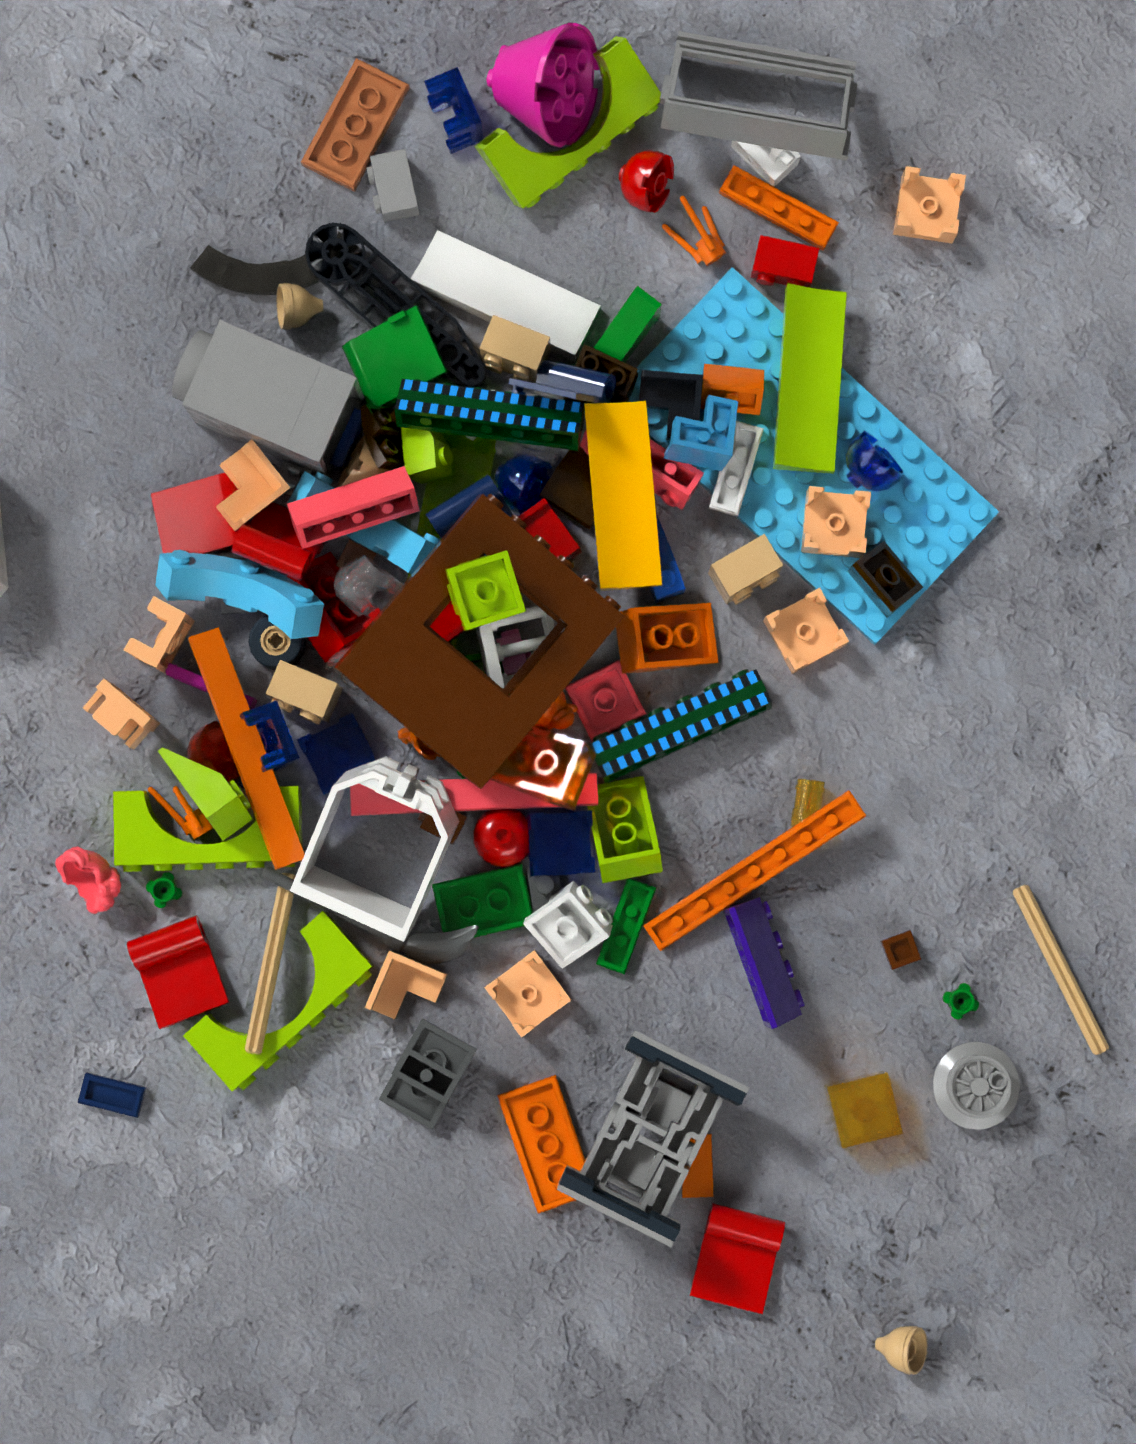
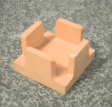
M104 678L96 686L98 690L83 707L85 711L93 714V719L112 735H118L121 739L127 740L125 744L133 750L149 732H154L160 725L159 721L120 688Z

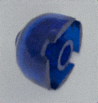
M865 430L848 447L845 455V464L850 472L846 476L857 489L863 486L867 490L874 492L888 490L904 478L905 475L902 474L903 470L885 447L882 449L878 444L873 445L878 440Z
M522 454L512 457L505 464H501L495 473L496 487L511 512L520 516L531 506L542 500L539 498V495L550 479L546 475L547 468L552 470L551 464L548 461L531 454Z

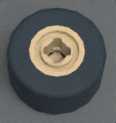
M269 615L258 620L250 631L248 641L254 658L261 665L271 670H276L280 660L292 665L297 664L305 652V638L290 639L281 629L268 621Z

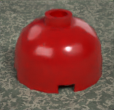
M653 150L636 153L621 167L619 172L623 196L630 205L645 212L656 213L662 208L670 193V189H665L667 181L674 178L673 159L670 155Z
M487 810L479 817L475 824L473 844L478 855L487 863L497 867H509L521 862L529 854L533 845V828L529 819L520 810Z

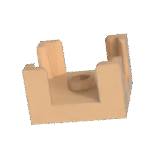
M906 166L901 176L893 235L952 244L958 234L959 220H957L966 175L951 173L948 180L919 176L920 168Z
M809 486L805 500L801 552L856 558L863 557L866 553L867 538H865L867 510L870 507L871 492L856 490L854 494L824 492V487Z
M820 588L810 592L796 603L767 615L763 620L792 674L846 646L849 642L843 629H838L825 605L827 600Z
M153 596L147 610L155 614L158 619L166 622L165 627L159 632L153 648L134 638H130L124 651L166 674L165 671L168 664H172L195 621L185 612Z
M535 950L484 987L511 1021L512 1026L521 1038L571 1001L569 995Z

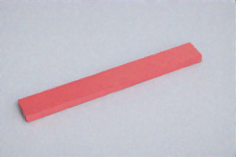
M597 773L492 777L482 789L476 787L468 779L440 780L445 786L455 811L598 805ZM359 783L350 786L351 816L424 813L383 796Z

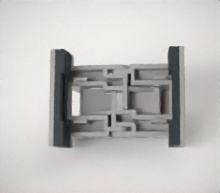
M635 1030L632 1032L624 1050L637 1057L581 1170L579 1171L567 1165L556 1190L672 1247L680 1231V1221L668 1216V1213L689 1172V1168L694 1162L723 1100L739 1106L742 1104L749 1087ZM687 1104H688V1107H687V1109H686V1111H685V1113H684V1115H683V1117H682V1119H681L679 1125L676 1124V1123L679 1122V1120H680V1118H681V1116H682V1114H683V1112H684V1110H685V1108H686V1106H687ZM642 1126L663 1136L664 1139L661 1145L638 1135ZM607 1181L640 1197L639 1203L605 1186Z

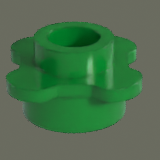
M170 872L163 873L162 877L155 881L150 880L146 885V890L151 893L155 899L154 905L158 908H164L171 900H179L182 897V889L176 886L174 875ZM163 887L167 888L166 893H162L161 890Z
M961 983L956 990L952 992L946 991L943 994V1002L949 1005L951 1016L954 1019H962L964 1014L976 1011L979 1007L978 1000L974 999L970 992L971 987L966 983ZM962 998L963 1004H959L958 999Z

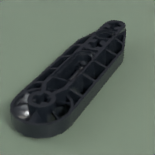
M333 222L322 225L312 232L306 243L305 257L308 268L316 279L372 328H375L376 325L366 315L373 308L387 321V318L393 315L364 290L367 285L374 291L373 294L386 303L396 314L402 310L407 311L417 306L424 297L442 313L434 321L419 308L428 329L432 330L433 340L438 343L436 347L439 354L446 348H452L458 354L453 361L443 360L448 371L447 374L450 377L443 374L438 378L460 387L481 388L484 385L487 376L486 368L459 322L362 235L348 225ZM338 230H343L341 239L337 238ZM361 244L362 249L349 253V246ZM364 245L373 252L367 260ZM340 250L342 257L339 259L335 256L331 259L330 251L337 252ZM377 257L396 272L390 280L386 279L372 266ZM348 263L356 269L355 272L347 268ZM362 269L366 271L365 275L357 282L354 281L360 275ZM400 277L419 293L412 301L394 286ZM372 278L377 280L405 306L402 308L384 293L380 287H375L370 282ZM345 284L339 292L331 286H339ZM350 288L368 303L362 312L343 296ZM445 317L460 332L462 337L458 341L439 326ZM464 341L470 349L471 353L462 346ZM463 359H466L464 367L468 371L477 370V380L474 378L466 380V372L460 367Z

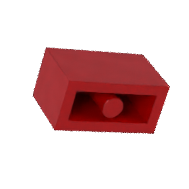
M760 235L751 278H755L756 282L772 286L774 283L787 286V283L811 287L819 248Z

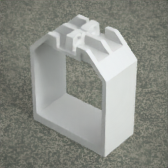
M385 756L346 771L332 786L290 891L404 942L418 920L459 820L442 781L428 775L424 783L416 779L419 768L408 764L403 772L397 771L400 762ZM359 783L383 796L433 817L441 839L411 909L314 866L346 788Z

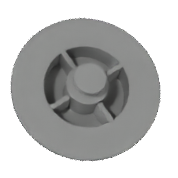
M968 1042L954 1047L942 1057L934 1072L933 1094L939 1109L949 1120L964 1128L986 1129L999 1124L1012 1112L1019 1097L1020 1081L1015 1065L1002 1050L987 1043Z

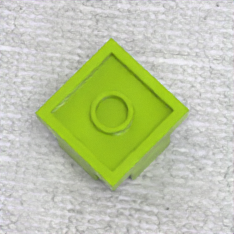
M507 550L445 569L449 581L447 585L455 614L460 616L464 631L526 612Z

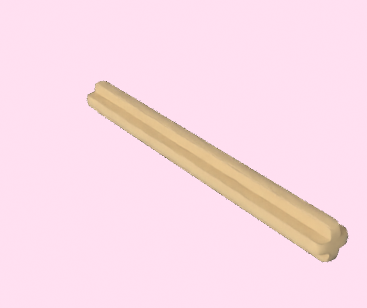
M281 873L293 880L296 875L291 873ZM280 886L277 888L245 1044V1051L250 1054L262 1053L294 896L293 893Z
M1022 885L1014 889L1013 895L1092 1053L1099 1055L1107 1051L1109 1045L1030 887Z

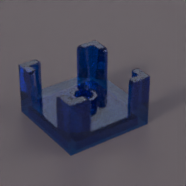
M458 67L425 80V87L430 94L427 96V101L432 112L437 113L451 106L454 111L455 117L443 122V127L448 137L446 145L450 154L482 141V121Z
M277 700L240 714L241 720L244 719L247 726L256 725L267 753L260 758L263 773L272 769L273 772L279 771L300 758Z
M353 713L340 718V722L314 735L309 733L297 739L303 754L306 755L318 779L317 783L326 797L329 796L332 786L346 771L377 760Z
M592 810L556 814L530 813L526 816L529 834L530 877L580 875L596 872L595 857H591L590 827L593 826Z

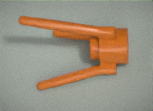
M681 196V203L702 237L695 244L698 249L695 250L667 224H662V229L689 252L697 264L703 261L706 266H709L726 254L723 248L725 244L718 235L707 207L703 206L701 209L711 234H707L686 197Z
M177 786L173 787V792L187 813L184 817L185 820L153 787L148 788V792L182 827L186 836L191 834L195 840L214 829L199 808L195 811L192 810Z

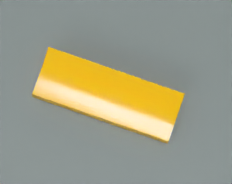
M646 401L584 403L600 590L610 591L662 586Z

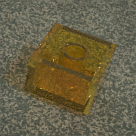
M879 1071L824 1085L838 1145L841 1148L903 1134L888 1072Z

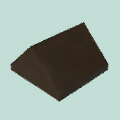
M885 541L857 560L847 571L886 618L923 588Z

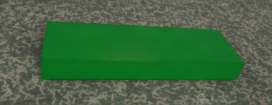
M631 878L626 880L612 918L613 922L611 924L613 927L610 937L604 940L596 962L597 965L625 975L655 894V887Z

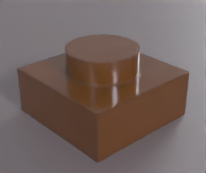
M349 538L336 562V566L363 580L377 553Z
M910 930L880 941L891 970L921 960Z

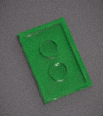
M522 864L432 884L442 932H451L477 925L479 928L474 936L476 938L524 927L525 918L533 913Z

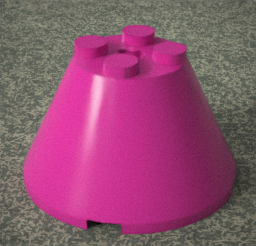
M566 23L512 45L501 46L494 68L490 69L487 74V85L492 88L497 105L510 113L548 144L561 148L564 145L574 144L587 128L596 104L598 88H593L594 70H599V66L593 56L597 51L595 40L591 32L584 25Z

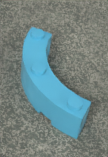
M304 471L287 503L336 488L331 485L333 479L318 471L315 476ZM390 520L347 534V537L387 557V560L410 574L418 568L440 541L439 538L427 532L425 536H422L396 520Z
M174 550L172 553H161L159 555L155 586L167 601H205V596L221 598L226 605L248 612H257L259 610L269 615L268 621L281 629L290 639L319 636L324 603L314 595L312 590L305 588L285 575L260 566L249 559L240 560L212 554L188 553L184 550Z

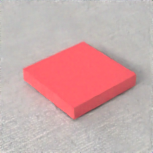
M620 660L567 685L565 688L572 704L578 707L576 712L591 742L599 734L611 733L619 729L624 723L646 715L627 674H622Z

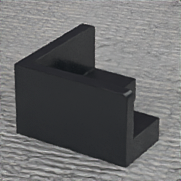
M642 370L639 401H646L647 408L669 410L666 440H671L672 423L676 416L699 421L703 375Z

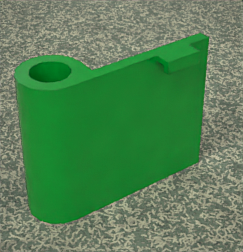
M414 306L407 311L402 310L387 318L388 321L359 335L342 346L368 405L390 409L396 405L402 379H419L424 382H430L448 372L418 306Z

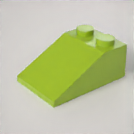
M163 747L158 750L161 757L223 841L253 820L247 811L251 805L234 780L228 783L223 775L217 771Z
M644 776L598 784V805L587 806L602 884L663 872L661 853Z

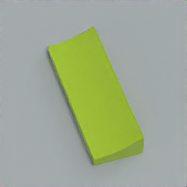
M787 283L784 299L773 469L831 474L835 472L847 292L816 289Z

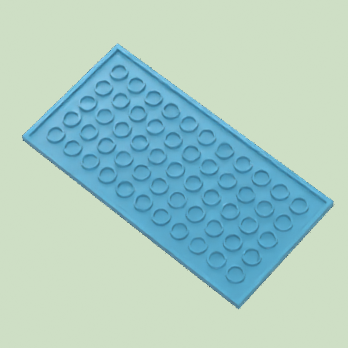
M732 267L637 367L639 369L638 377L629 402L639 401L642 370L703 375L704 363L764 370V392L760 415L737 413L736 421L764 428L740 512L736 518L757 537L765 534L778 557L814 590L820 588L827 602L875 645L999 511L843 368L841 369L834 474L773 469L783 313ZM647 408L649 437L667 449L670 444V440H666L669 410ZM700 409L699 421L703 422L704 409ZM693 465L704 472L700 484L713 495L719 470ZM809 486L824 487V492L854 494L856 490L871 492L870 507L867 510L865 538H867L865 554L885 541L923 586L919 592L889 617H885L847 572L860 558L801 552L805 500Z

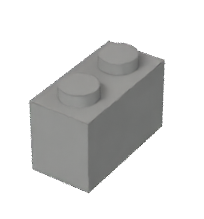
M401 149L370 156L372 166L366 167L370 185L376 184L378 195L372 196L376 214L382 213L384 222L420 215L406 150Z

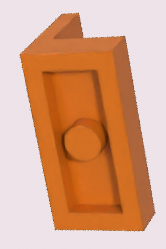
M704 363L700 409H705L706 398L708 395L738 401L737 413L760 415L764 392V370Z

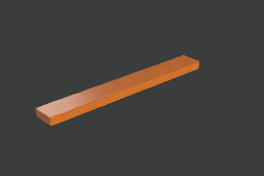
M218 627L190 636L188 638L274 868L277 870L302 861L305 855L220 629Z
M846 791L644 924V928L658 949L662 951L867 815L851 791Z

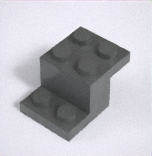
M422 1018L392 1071V1076L379 1100L433 1130L477 1049Z

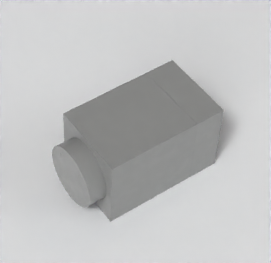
M219 320L214 334L204 330H198L194 334L181 357L172 386L173 398L183 402L182 405L195 423L244 444L252 439L261 451L293 465L311 470L314 474L318 471L328 477L333 469L330 461L354 408H360L364 398L357 377L222 320Z

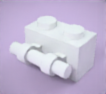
M732 141L731 143L733 150L766 183L774 187L798 165L800 160L799 152L737 141Z

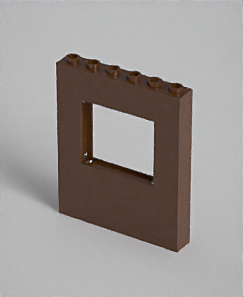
M480 494L475 498L334 667L480 789L484 787L624 618V615L618 611L621 606L608 595L603 598L595 590L598 586L585 575L580 578L572 571L574 565L562 555L558 558L549 551L551 545L539 535L531 536L525 530L527 527L526 523L514 514L509 517L501 509L504 505L492 494H489L487 497L484 494ZM507 550L519 590L556 621L557 624L506 686L501 688L435 632L430 625L451 601L447 588L449 581L445 569L485 555H493Z

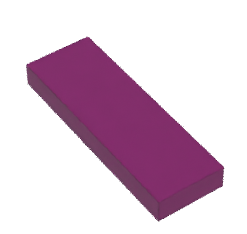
M168 664L165 671L167 676L208 693L202 676L174 664ZM244 694L250 711L254 710L257 700Z

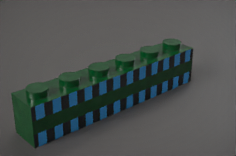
M402 379L395 405L396 427L578 451L584 425V403L570 399L545 398L540 395L528 396L509 391H491L479 387H460L449 383H430L419 379Z
M748 669L742 670L732 676L733 680L722 685L721 682L713 683L704 689V693L695 697L692 694L686 695L676 701L677 705L669 709H665V707L657 708L648 714L649 718L640 722L637 719L628 721L620 727V731L611 735L609 732H605L592 739L593 743L588 745L604 783H608L772 709V700L757 669L751 672Z

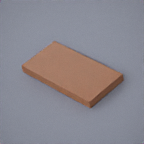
M356 58L302 158L301 165L355 192L366 171V167L371 162L370 156L376 153L409 91V84Z

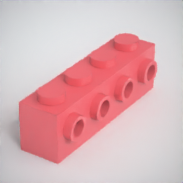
M585 430L580 447L589 455L587 430ZM650 439L654 493L660 496L667 505L683 510L697 489L704 472L691 464L664 459L666 449Z
M405 466L287 504L291 521L302 549L420 511L415 488Z

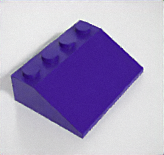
M760 897L724 909L727 923L764 1025L774 1029L802 1015L800 1008L805 1005L799 989L793 990L790 978L794 977L788 959L783 961L779 949L783 948V944L778 931L772 932L768 920L773 919L767 901L762 903Z

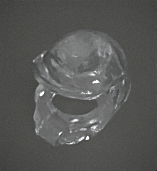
M363 555L337 571L333 587L336 597L358 617L362 614L369 617L368 614L378 608L372 600L374 594L378 590L388 594H396L404 582L401 583L396 577L381 568L369 557Z

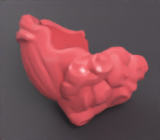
M77 846L66 850L56 859L55 866L63 882L67 885L76 886L79 895L86 902V909L90 913L97 914V912L107 911L110 907H113L115 903L114 898L118 896L121 889L120 874L116 868L109 865L104 857L94 851L84 850Z

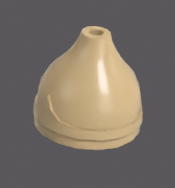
M291 283L278 285L277 316L281 330L301 327L314 315L323 312V300L313 296L303 287Z
M903 1326L894 1329L886 1336L877 1338L875 1349L881 1352L888 1363L896 1370L908 1375H915L921 1371L925 1363L927 1336L920 1327Z

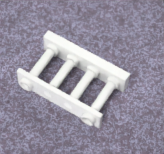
M538 606L526 608V612L476 627L475 630L485 674L501 688H504L515 674L509 676L506 673L502 674L500 662L504 661L505 657L535 651L554 628L553 619ZM537 618L542 619L545 636L502 646L500 643L495 644L493 632L497 631L498 627Z

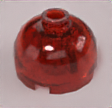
M213 721L198 729L189 741L187 758L221 773L227 782L239 777L240 775L219 721Z

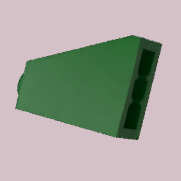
M637 286L599 339L594 349L625 363L660 319L662 304Z

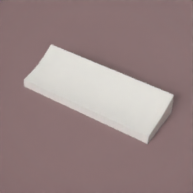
M438 230L420 264L410 278L427 294L485 321L490 322L492 316L495 315L549 336L551 351L574 362L601 308V305Z

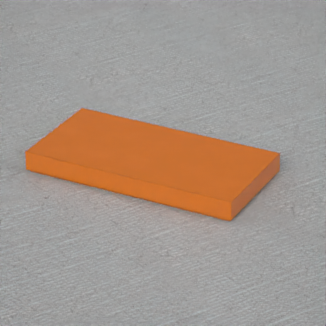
M556 1074L497 1095L538 1214L576 1201V1199L556 1190L567 1165L580 1171L585 1162V1157Z

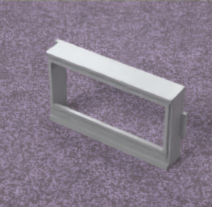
M678 31L671 73L664 76L659 103L664 104L661 128L847 161L851 131H847L849 112H854L858 85L853 83L856 62ZM681 56L845 84L840 124L674 96Z

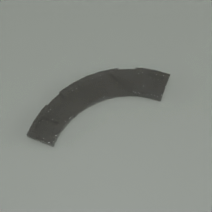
M338 231L337 238L341 239L342 234ZM208 245L190 267L192 272L210 283L234 292L251 295H277L278 285L283 283H291L307 288L320 282L309 270L305 255L290 261L252 264L229 257ZM357 245L349 246V253L359 250V247ZM340 250L337 252L330 251L331 259L335 256L339 259L342 257Z

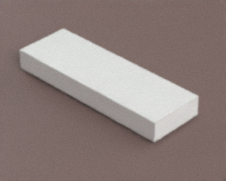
M736 421L733 454L724 469L719 471L709 509L738 517L764 428Z

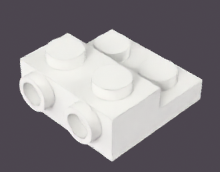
M572 881L552 895L547 904L526 917L523 923L562 969L610 937L613 927L610 913L603 907L598 909L592 902L593 896L590 890L585 885L578 886L575 881Z

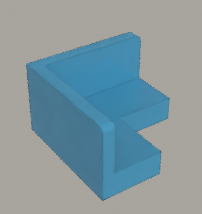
M708 395L705 400L703 422L676 416L672 423L671 440L664 452V459L722 471L733 454L738 401Z

